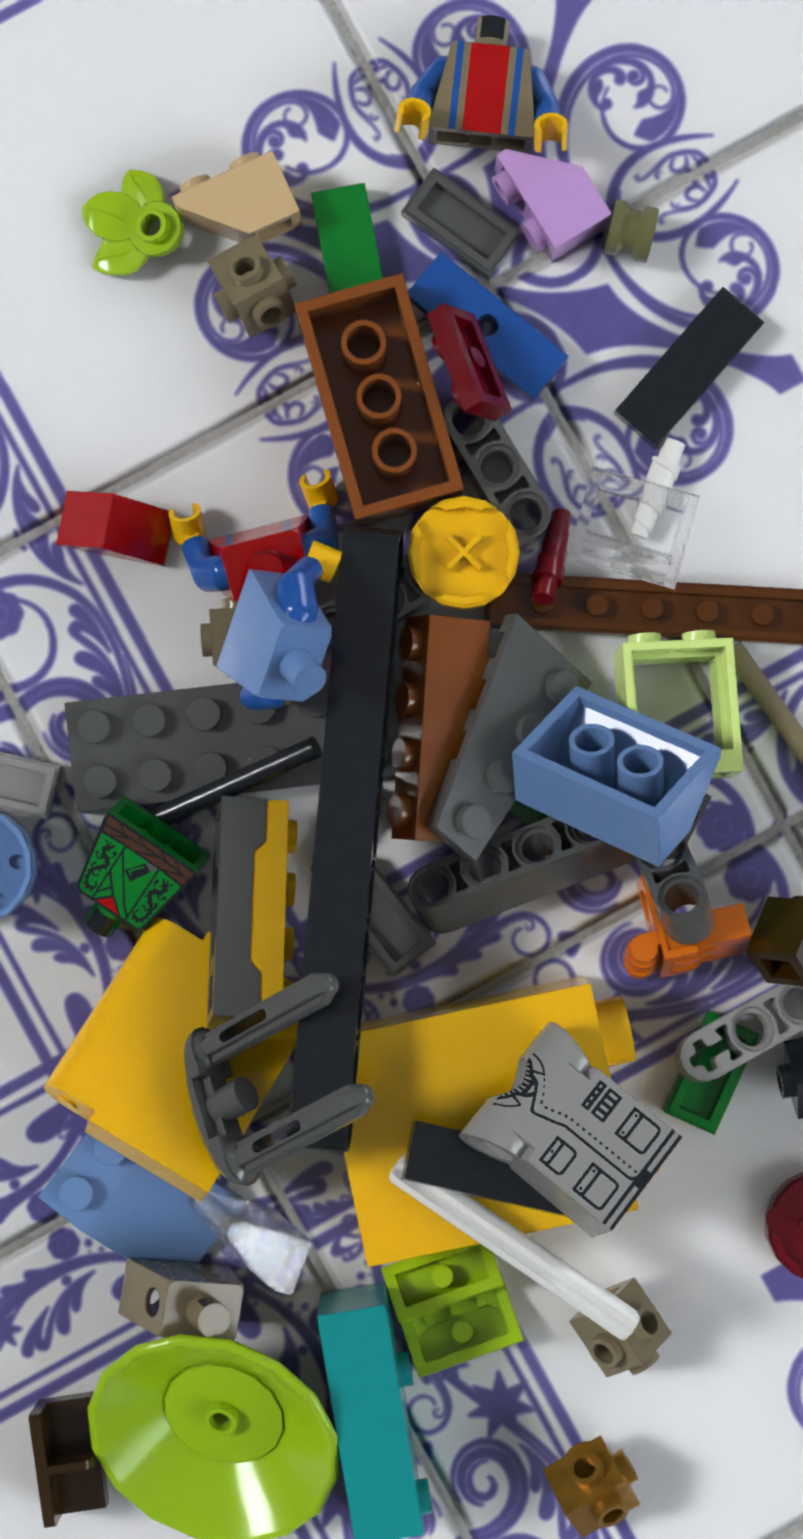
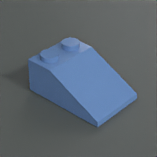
M89 1134L85 1135L38 1196V1198L80 1231L125 1259L132 1257L199 1262L246 1202L219 1179H216L203 1202L200 1203Z

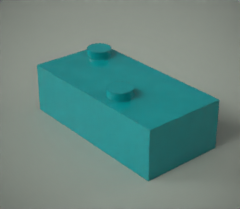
M386 1282L321 1292L317 1320L335 1428L338 1435V1446L354 1539H401L424 1535L423 1515L433 1513L428 1478L419 1479L404 1387L414 1385L408 1351L398 1353Z

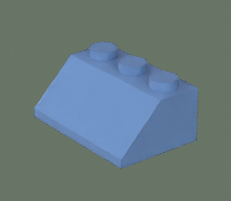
M575 686L512 752L515 800L660 867L690 832L721 757V748Z

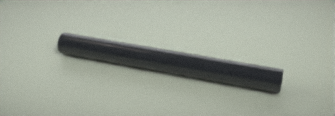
M310 737L148 812L170 826L218 804L222 796H236L321 758L322 751L320 745L314 737Z

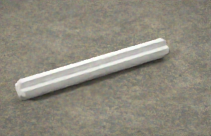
M403 1154L397 1160L389 1174V1180L395 1186L620 1340H626L633 1333L640 1319L637 1310L469 1195L401 1180L406 1154Z

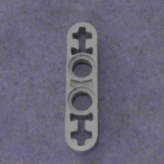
M780 984L684 1037L675 1050V1063L679 1072L692 1082L703 1083L719 1078L803 1031V1020L793 1019L785 1012L783 1007V998L786 992L790 989H800L803 991V987ZM742 1015H753L763 1025L764 1036L756 1046H747L737 1038L735 1032L736 1023ZM721 1027L725 1044L737 1055L736 1058L731 1060L729 1049L709 1059L710 1071H707L703 1065L693 1067L689 1060L696 1053L693 1043L697 1042L701 1048H706L719 1042L723 1038L715 1030Z

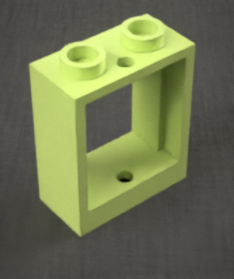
M713 630L685 632L682 634V640L661 641V634L655 632L629 635L628 642L622 643L613 652L616 703L637 712L634 665L708 662L715 746L721 748V757L712 779L732 778L744 771L733 638H716V633Z

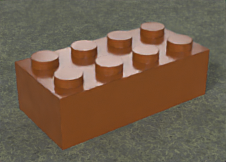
M403 273L294 303L297 320L356 527H364L428 509L442 500L463 496V483Z

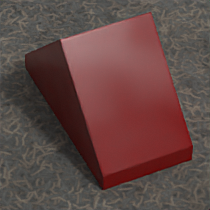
M67 491L56 545L165 567L172 533L169 510L114 493Z

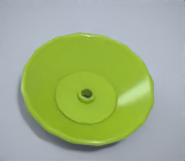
M178 1334L137 1344L102 1371L87 1407L91 1448L113 1487L150 1519L195 1539H273L287 1536L323 1510L339 1478L338 1435L316 1393L279 1360L231 1339Z

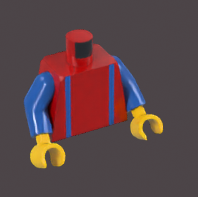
M325 469L324 480L316 485H310L306 474L300 477L299 484L310 509L308 514L209 540L205 538L206 534L201 507L198 504L191 503L193 515L188 518H178L175 516L174 510L170 509L168 513L173 539L177 544L182 545V551L195 584L205 592H222L224 596L233 602H238L249 569L285 573L300 558L308 555L314 540L338 550L339 542L334 506L338 502L339 496L330 471Z

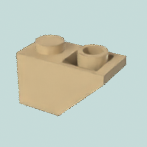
M273 151L261 156L259 152H250L242 155L229 165L230 170L212 178L207 174L196 176L183 183L179 188L180 192L171 196L175 209L184 223L238 243L256 234L263 244L302 226L299 207Z

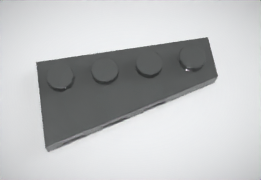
M517 613L506 614L499 631V633L503 634L495 657L489 658L481 678L486 682L475 710H469L462 729L466 735L457 759L450 760L425 826L464 860H477L515 802L512 752L575 686L588 690L593 683Z

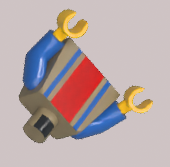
M485 15L477 19L475 42H452L448 55L436 57L415 82L408 98L402 100L398 105L394 132L400 133V129L404 125H414L419 128L418 139L424 140L428 132V143L496 151L509 149L531 154L533 140L535 152L541 153L542 143L548 140L558 142L561 145V151H566L568 122L560 113L559 102L543 70L535 65H531L530 51L525 48L507 46L510 27L509 20L500 16Z

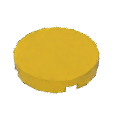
M466 496L442 500L425 512L411 531L407 550L411 576L422 593L443 607L459 610L483 607L502 595L516 574L520 555L516 530L504 514L485 500Z

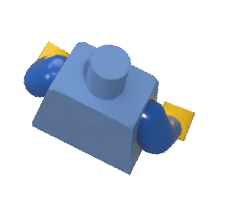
M314 540L308 555L300 558L285 573L255 569L248 570L217 663L219 670L243 687L240 691V701L247 709L253 711L277 709L284 706V704L289 705L290 701L304 702L310 696L318 693L326 683V672L321 667L332 636V629L317 603L314 585L319 580L330 583L341 559V551Z

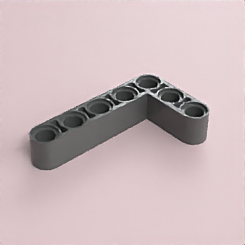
M452 399L444 412L445 424L453 452L480 498L495 506L510 523L509 512L517 505L528 504L538 512L540 517L539 525L532 530H520L512 524L516 530L519 550L522 551L543 536L551 519V509L548 500L500 420L492 421L482 418L484 426L478 433L473 435L461 434L454 428L452 421L463 410ZM492 457L501 458L510 465L511 477L504 482L493 483L483 476L481 471L482 463ZM407 555L403 557L397 624L435 602L422 593L412 578ZM337 597L320 607L326 618L336 616ZM329 644L325 654L328 656H332V644Z
M552 817L542 819L489 840L476 861L464 860L459 854L455 853L424 865L413 873L407 885L408 896L425 927L432 932L443 934L453 932L636 861L663 928L670 939L685 945L699 943L708 937L713 930L715 922L705 884L685 838L666 858L675 859V861L668 866L657 867L599 839L586 842L587 839L592 837L591 835ZM550 855L544 861L534 862L540 856ZM491 875H498L492 881L482 883L485 878ZM446 894L442 900L430 903L437 896ZM682 905H696L689 912L674 913Z

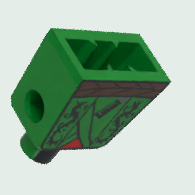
M123 795L104 817L77 882L79 892L95 902L84 918L86 925L93 932L104 937L113 936L122 921L133 929L142 931L194 879L211 854Z

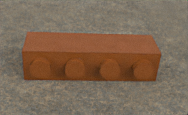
M422 615L406 618L405 627L401 631L398 645L400 657L403 659L402 682L399 684L395 695V708L399 715L398 739L394 742L391 753L392 766L396 771L394 795L391 797L388 805V821L392 827L391 839L443 842L425 826L450 760L457 759L466 735L462 729L469 710H475L486 682L481 678L488 659L490 621L439 615Z

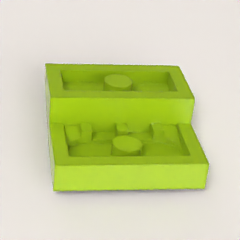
M475 1244L409 1258L381 1268L398 1322L401 1323L419 1378L524 1342L495 1255L483 1245Z

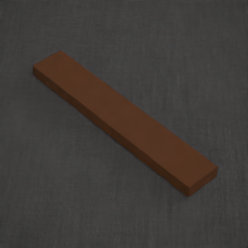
M516 573L504 593L486 605L485 621H490V628L494 629L501 628L506 614L517 613L536 631L618 636L655 632L660 633L661 638L682 639V634L685 632L713 630L716 633V638H733V642L803 646V589L564 576L562 585L556 589L553 604L540 605L532 599L535 586L531 578L532 574Z

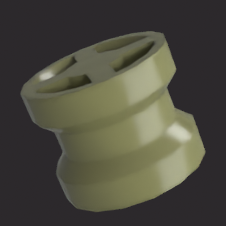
M616 199L603 254L615 256L623 252L631 254L637 262L646 263L656 229L659 208L647 206L643 210L631 208L627 201Z

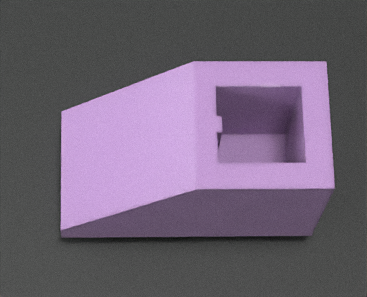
M509 149L496 154L494 168L496 175L492 177L494 187L507 206L515 203L525 219V222L521 223L522 231L531 247L537 253L544 249L551 262L607 229L612 213L583 166Z

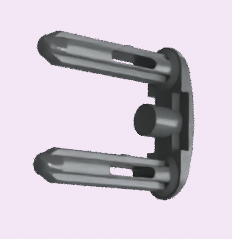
M329 972L311 973L253 1007L240 1012L237 1016L210 1030L200 1027L194 1029L189 1034L185 1043L184 1065L193 1116L202 1142L215 1168L226 1179L244 1186L256 1183L260 1170L359 1120L367 1114L373 1105L375 1093L369 1085L350 1083L294 1113L274 1121L271 1125L252 1135H242L238 1118L257 1108L259 1104L258 1093L254 1085L244 1077H239L228 1084L226 1079L233 1076L229 1062L230 1059L329 1005L339 990V981L335 975ZM300 1129L298 1132H296V1133L290 1135L289 1137H287V1138H285V1139H283V1140H281V1141L275 1143L277 1140H279V1139H281V1138H283V1137L289 1135L290 1133H292V1132H294V1131Z

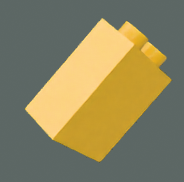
M583 976L362 1022L357 1084L369 1085L375 1093V1101L364 1117L353 1122L350 1148L348 1152H344L367 1267L480 1244L390 1182L389 1174L397 1160L407 1152L412 1123L417 1120L462 1131L487 1098L511 1091L521 1055L548 1022H554L561 1026L579 1045L591 1067L598 1068L611 1079L609 1067L636 1061L630 1022L621 995L594 1000L591 983ZM470 1196L524 1234L574 1224L567 1217ZM637 1199L627 1212L639 1210Z

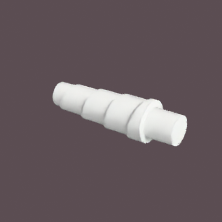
M665 437L658 457L652 456V463L645 478L646 483L640 496L641 501L634 516L635 521L630 534L645 540L651 535L656 519L660 516L665 500L668 499L674 481L677 480L682 468L679 465V461L686 446L684 443Z

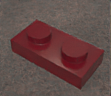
M446 303L441 304L428 313L427 317L434 333L432 343L435 351L447 366L453 382L451 393L458 406L466 413L496 421L512 411L475 314Z

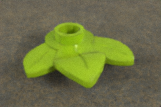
M129 169L123 178L121 192L106 191L98 193L91 197L81 209L85 224L96 236L103 239L95 255L92 267L104 275L126 276L134 274L145 264L149 257H162L173 253L183 239V221L175 208L166 203L163 185L152 174L145 171ZM160 220L161 227L159 231L149 236L148 231L155 221Z

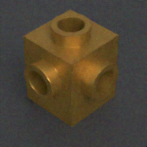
M601 1435L591 1441H584L574 1445L564 1457L542 1469L565 1516L582 1538L601 1527H611L618 1524L627 1516L628 1511L640 1505L630 1485L639 1480L632 1464L622 1449L613 1453Z

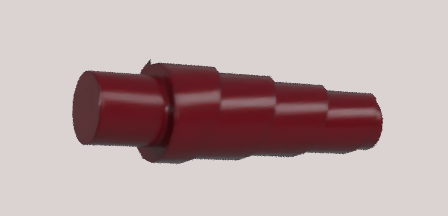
M562 508L555 509L552 512L551 521L548 524L546 536L543 538L541 551L537 557L535 570L531 576L535 584L532 599L540 605L553 604L556 589L562 585L571 514L568 510Z

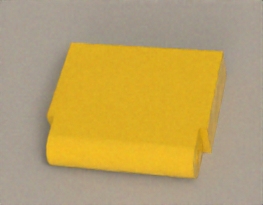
M155 917L142 933L43 1087L57 1102L88 1120L85 1133L202 1203L220 1173L215 1168L202 1142L193 1116L186 1084L184 1050L189 1034L196 1028H206L210 932L208 931L204 939L201 940L177 924L164 918ZM284 977L283 981L291 982L290 980ZM298 1022L229 1060L233 1076L226 1079L227 1084L239 1077H244L254 1085L259 1097L257 1108L238 1118L242 1135L296 1047Z

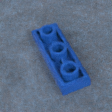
M442 252L439 253L408 291L411 303L426 315L441 304L446 303L475 314L478 324L485 321L493 323L497 331L491 336H484L496 370L502 378L532 402L569 358L567 354Z

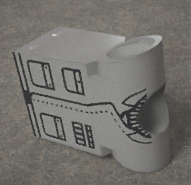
M548 1022L521 1055L511 1091L487 1098L459 1134V1137L472 1148L509 1164L515 1173L591 1238L613 1231L682 1138L681 1135L601 1070L591 1067L579 1045L561 1026L554 1022Z

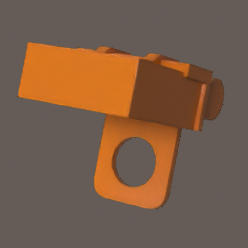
M639 875L637 888L648 933L635 936L627 945L623 959L624 967L632 978L644 979L650 976L655 968L659 979L683 974L697 969L701 963L744 953L752 933L743 903L713 909L715 922L713 930L708 937L696 944H679L669 938L661 921H658L655 906L642 875Z

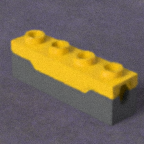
M222 796L215 813L206 1028L214 1029L237 1016L240 1012L253 1007L292 984V982L283 981L284 960L291 961L294 951V927L285 926L286 906L293 907L296 892L295 873H287V853H295L298 832L297 820H288L289 801L273 799L267 801V799Z

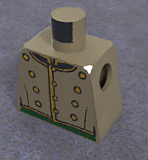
M127 1257L118 1313L158 1337L166 1338L178 1334L235 1340L244 1291L243 1283L227 1264ZM156 1288L159 1299L150 1304L152 1292Z

